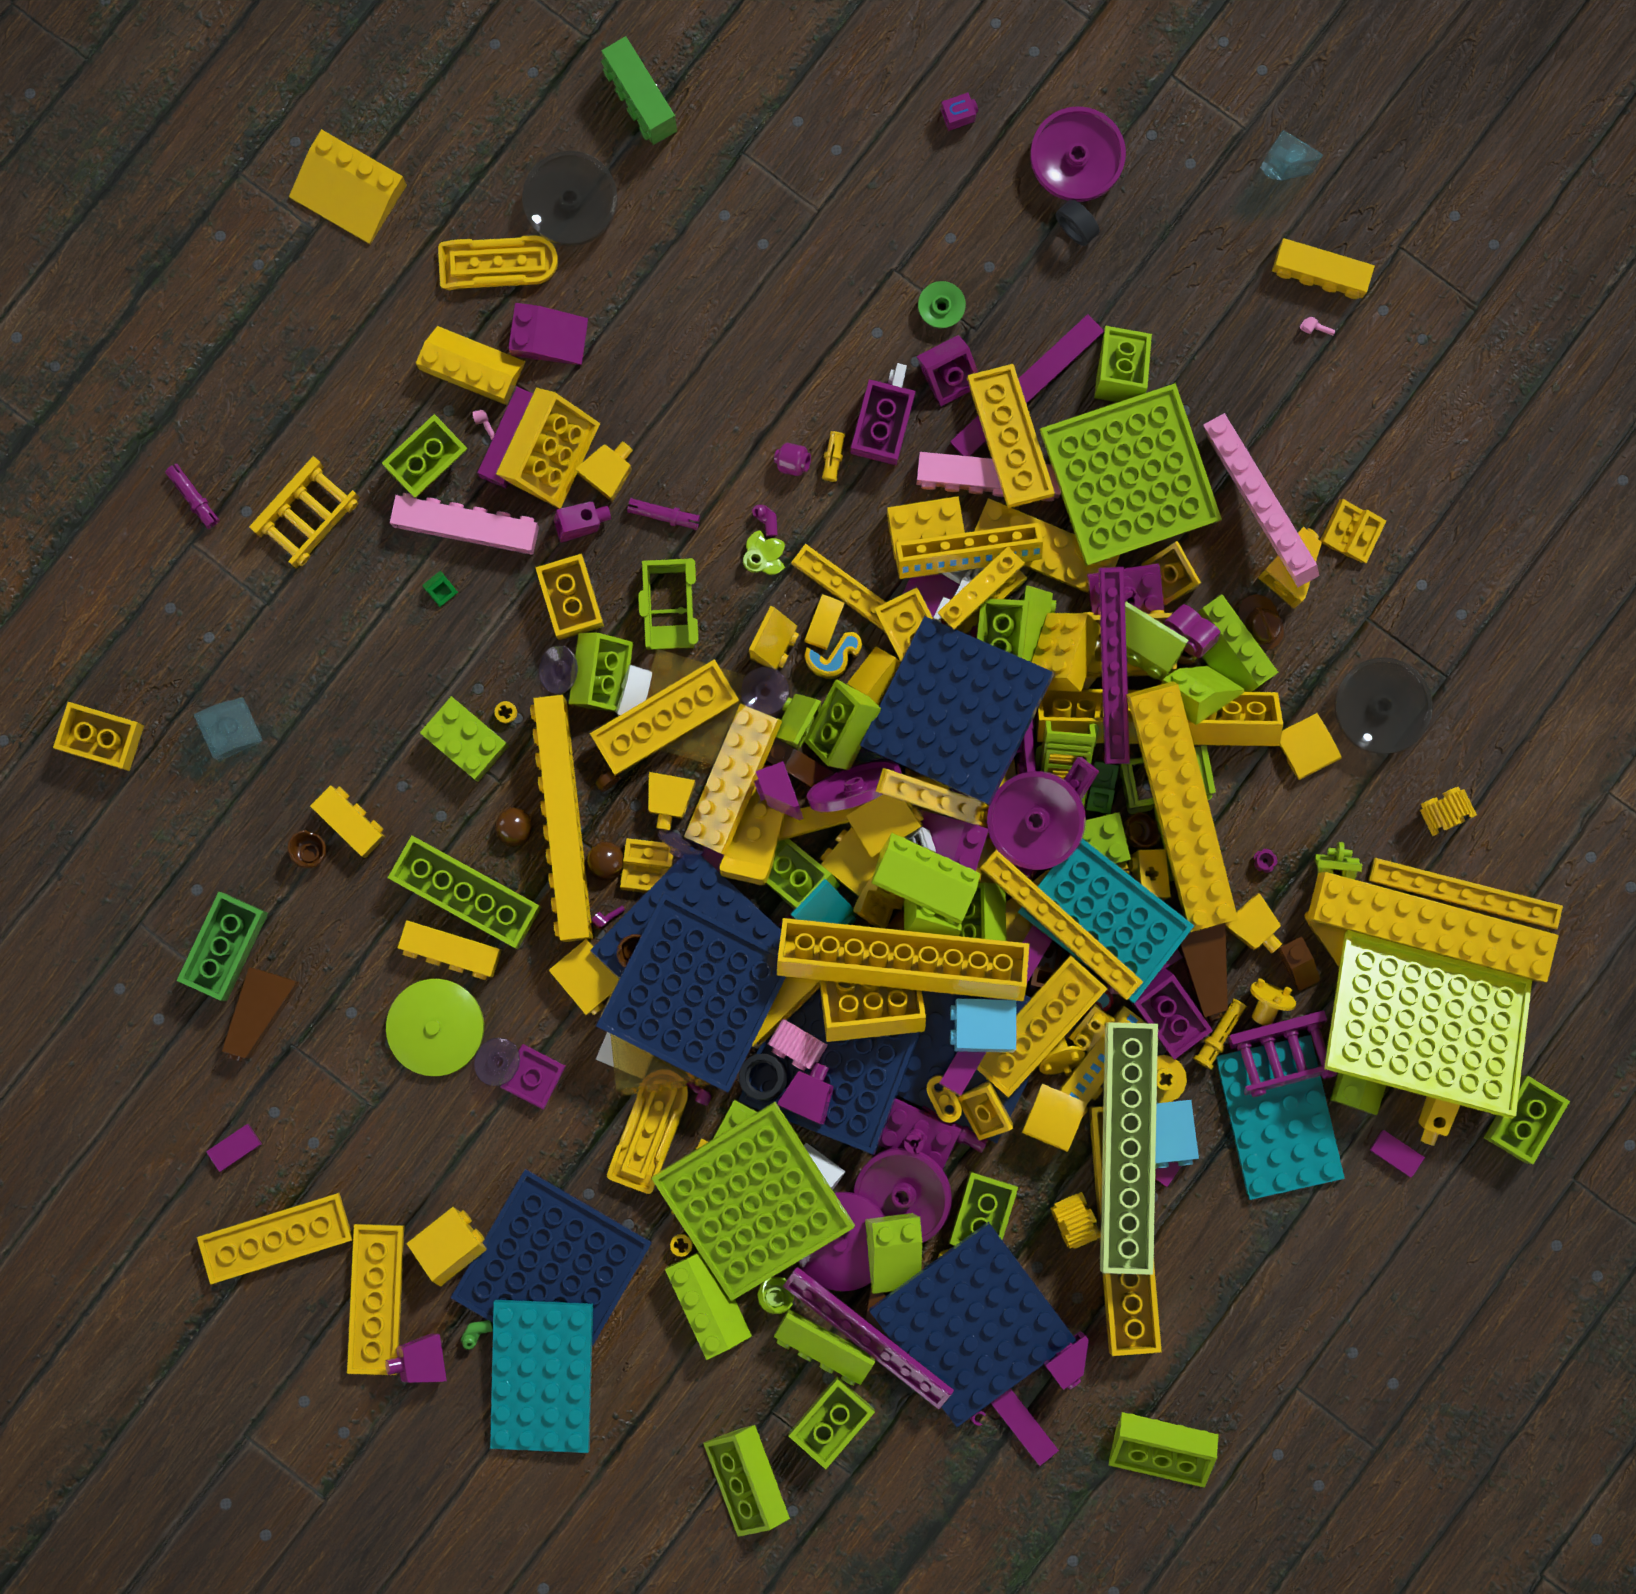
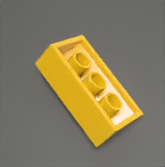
M439 326L434 329L424 342L416 361L419 370L505 405L509 402L525 364V361Z

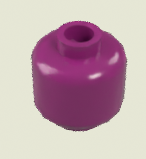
M785 443L780 449L776 450L774 462L777 463L778 470L781 473L800 476L808 471L811 463V454L808 453L805 446Z

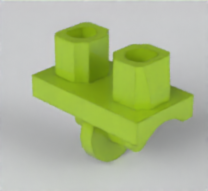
M1338 842L1336 848H1328L1327 855L1315 854L1318 873L1328 872L1333 874V869L1341 870V876L1355 880L1357 871L1362 872V864L1359 862V858H1352L1353 851L1345 849L1344 842Z

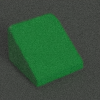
M441 571L422 585L439 607L458 593Z

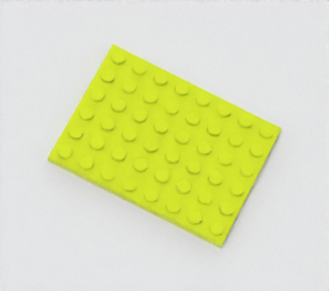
M1347 930L1344 934L1324 1069L1513 1119L1516 1117L1532 980Z

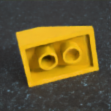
M770 606L749 648L750 660L777 672L778 667L783 668L789 655L785 654L789 645L794 647L799 637V634L796 633L797 625L775 607Z

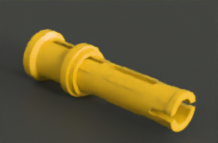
M1233 998L1228 1010L1221 1018L1212 1035L1204 1039L1205 1044L1201 1051L1193 1057L1197 1063L1212 1070V1064L1219 1052L1222 1053L1224 1051V1042L1247 1006Z

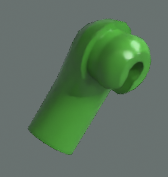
M484 1320L470 1323L461 1337L463 1347L465 1349H473L480 1334L493 1331L492 1322Z

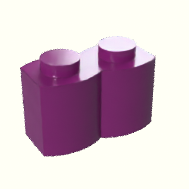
M1185 604L1179 607L1164 623L1165 626L1188 639L1184 650L1197 658H1201L1218 642L1221 633L1212 622L1202 618L1193 608Z

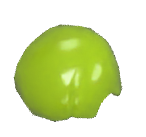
M773 1276L760 1285L757 1294L758 1301L761 1307L769 1313L782 1314L787 1312L793 1305L795 1296L783 1287L787 1281L784 1277Z

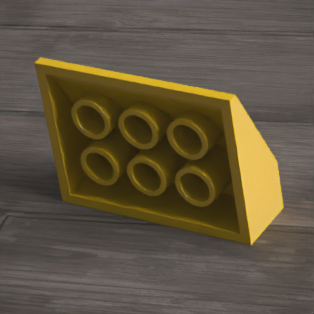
M321 129L306 155L289 198L371 244L407 184L402 175Z
M536 387L496 474L518 488L561 509L577 475L576 468L583 462L600 423L557 393Z
M820 980L827 1042L925 1031L926 1015L921 990Z

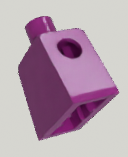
M593 502L557 509L553 521L560 543L597 532L601 522L611 520V514L608 506L595 509Z
M815 1062L810 1075L799 1071L777 1105L824 1125L833 1092V1085L823 1081L829 1068Z
M428 1334L397 1347L398 1358L385 1361L387 1374L400 1373L402 1382L447 1381L440 1334Z

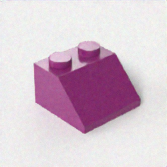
M959 335L917 356L923 375L940 406L971 391L967 376L978 373L970 348Z
M784 762L756 771L758 779L754 780L761 801L766 800L770 808L797 820L804 819Z
M1082 1331L1074 1335L1075 1342L1070 1343L1066 1348L1056 1353V1356L1044 1362L1063 1390L1067 1387L1070 1390L1081 1382L1080 1377L1084 1374L1088 1338Z

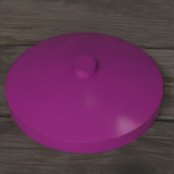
M1087 107L1061 109L1046 118L1034 135L1030 152L1032 169L1039 183L1052 195L1063 200H1075L1077 202L1096 199L1108 192L1118 181L1126 158L1125 142L1116 124L1105 114Z
M878 760L852 766L850 770L843 769L824 778L807 793L811 809L819 812L839 811L864 805L883 795L876 792L883 768L902 774L899 764L890 760Z
M1031 771L1012 777L997 790L988 809L987 824L994 846L1008 861L1022 868L1040 870L1062 863L1076 851L1085 832L1086 816L1081 798L1067 781L1052 773Z
M893 1148L877 1154L862 1168L854 1188L855 1194L872 1201L883 1212L885 1217L909 1213L919 1216L922 1243L932 1238L942 1228L951 1209V1188L944 1171L932 1158L922 1152L916 1153V1150L912 1154L905 1148Z
M835 1192L855 1227L798 1262L803 1271L822 1287L835 1291H852L871 1283L865 1219L885 1216L872 1201L861 1195L851 1192Z

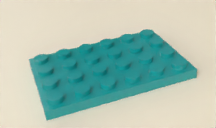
M1083 838L1076 851L1068 859L1052 867L1037 886L1143 981L1128 998L1132 1003L1137 1001L1194 927L1192 923ZM1023 907L1020 908L1017 913L1093 971Z
M1311 1035L1299 1037L1298 1041L1307 1069L1317 1068L1318 1064ZM1288 1040L1274 1043L1284 1076L1298 1073ZM1265 1046L1250 1048L1260 1082L1275 1079ZM1241 1051L1216 1057L1249 1200L1345 1179L1321 1076L1266 1090V1094L1262 1096L1252 1097L1251 1094L1245 1096L1244 1089L1246 1086L1251 1085Z
M513 1300L494 1301L490 1449L588 1453L590 1451L593 1304Z

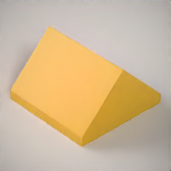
M1178 541L1141 564L1142 566L1159 564L1164 606L1195 590L1201 584Z
M876 646L847 682V685L869 696L880 706L901 662L896 657Z
M989 1080L957 1097L979 1141L1013 1129V1122Z

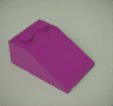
M515 303L509 352L513 357L582 365L588 318L542 306Z
M918 809L923 816L921 821L923 826L920 828L924 827L930 830L936 853L976 871L989 829Z
M1166 968L1155 976L1135 1003L1129 1000L1143 1021L1147 1024H1158V1040L1174 1060L1213 1031L1174 974Z

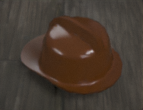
M1256 594L1245 598L1239 606L1238 615L1240 620L1262 650L1273 649L1279 645L1284 634L1283 623L1275 605L1263 595Z

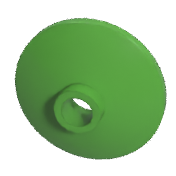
M938 281L928 285L920 294L918 309L922 319L935 328H948L958 323L963 317L966 307L962 291L956 285L946 281ZM944 304L946 306V309L940 311L938 310L937 305Z

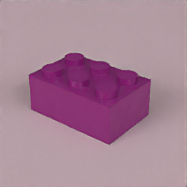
M869 379L851 446V454L897 466L915 391Z

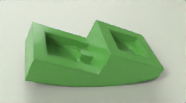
M1095 760L1094 767L1099 773L1090 786L1086 810L1110 814L1119 764H1104V761Z

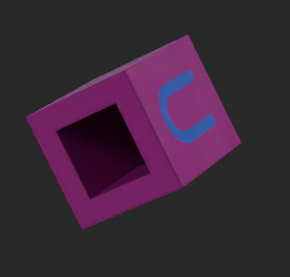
M969 93L941 102L940 110L948 131L975 122L978 106L975 99L971 100Z

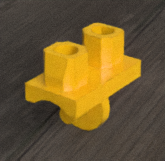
M1095 1004L1069 1038L1076 1046L1089 1052L1105 1033V1023H1113L1115 1018L1106 1014Z

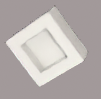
M897 363L896 370L891 369L888 383L902 387L907 365Z

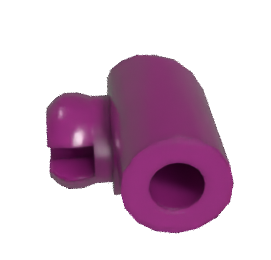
M765 505L754 506L752 514L765 524L766 537L778 536L775 512Z

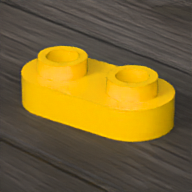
M935 1075L927 1083V1093L939 1118L947 1123L955 1122L961 1116V1104L957 1095L946 1087L942 1091L935 1090L934 1085L939 1083L943 1075ZM947 1105H952L954 1107V1111L952 1113H947L945 1111V1107Z

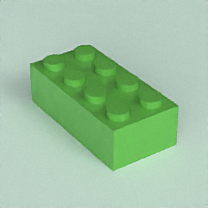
M625 36L601 50L603 56L601 63L604 67L602 70L609 82L613 80L616 87L615 92L621 101L625 100L628 106L627 111L632 120L637 119L643 138L645 140L649 139L655 145L677 132L675 114L628 38Z
M218 892L177 981L220 1001H227L268 912L226 893Z

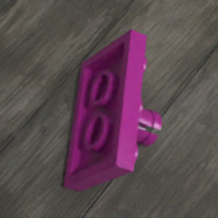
M1159 564L1124 569L1125 602L1130 603L1146 614H1150L1154 610H1164ZM1099 573L1087 574L1091 612L1094 615H1100Z
M895 1099L878 1145L888 1150L905 1148L912 1154H914L915 1150L916 1153L922 1152L932 1158L943 1170L961 1128Z

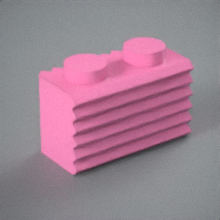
M782 1019L768 1043L773 1047L771 1052L783 1059L786 1055L794 1060L792 1064L803 1071L806 1068L812 1070L815 1062L820 1060V1057L827 1048V1044L785 1019Z

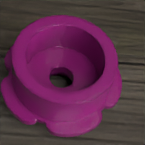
M1263 849L1254 855V866L1258 871L1268 873L1277 865V857L1269 849Z

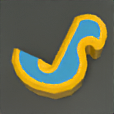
M854 632L844 633L828 660L813 650L806 648L805 660L808 668L817 676L825 679L839 677L847 667L848 654H852L854 658L859 655L862 647L861 638Z

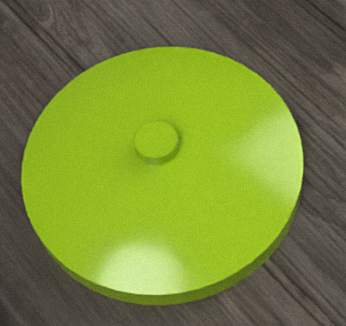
M427 979L407 987L394 1000L387 1016L386 1035L394 1056L406 1068L421 1075L443 1076L460 1070L474 1058L483 1040L484 1018L478 1002L464 987L448 980Z

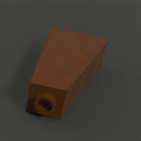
M1225 923L1189 932L1178 947L1183 957L1182 960L1198 1009L1203 1017L1208 1016L1209 1021L1223 1017L1222 1012L1228 1010Z
M248 968L222 1052L229 1053L227 1058L242 1062V1058H251L298 988L299 981L260 969Z

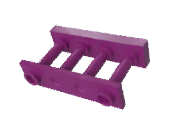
M1324 1011L1229 1036L1228 1043L1230 1049L1237 1048L1238 1051H1241L1251 1085L1246 1086L1244 1089L1245 1096L1251 1094L1252 1097H1258L1266 1094V1090L1318 1076L1326 1079L1337 1075V1072L1324 1069L1327 1054L1321 1033L1322 1026L1327 1021ZM1308 1030L1309 1033L1311 1032L1321 1067L1307 1069L1297 1038L1298 1032ZM1284 1036L1285 1039H1288L1298 1073L1284 1076L1274 1045L1275 1038ZM1261 1042V1045L1265 1046L1275 1079L1260 1082L1250 1050L1251 1044Z

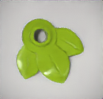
M761 531L754 532L746 542L747 552L743 557L745 568L754 573L761 571L769 575L780 573L785 567L778 558L784 551L785 543L776 538L766 540ZM756 557L759 559V562L754 563L751 558Z

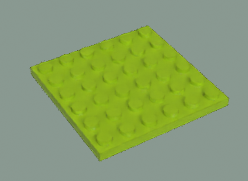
M1176 383L1040 429L1086 566L1222 520Z
M776 1102L745 1119L651 1178L731 1301L855 1227L852 1219Z

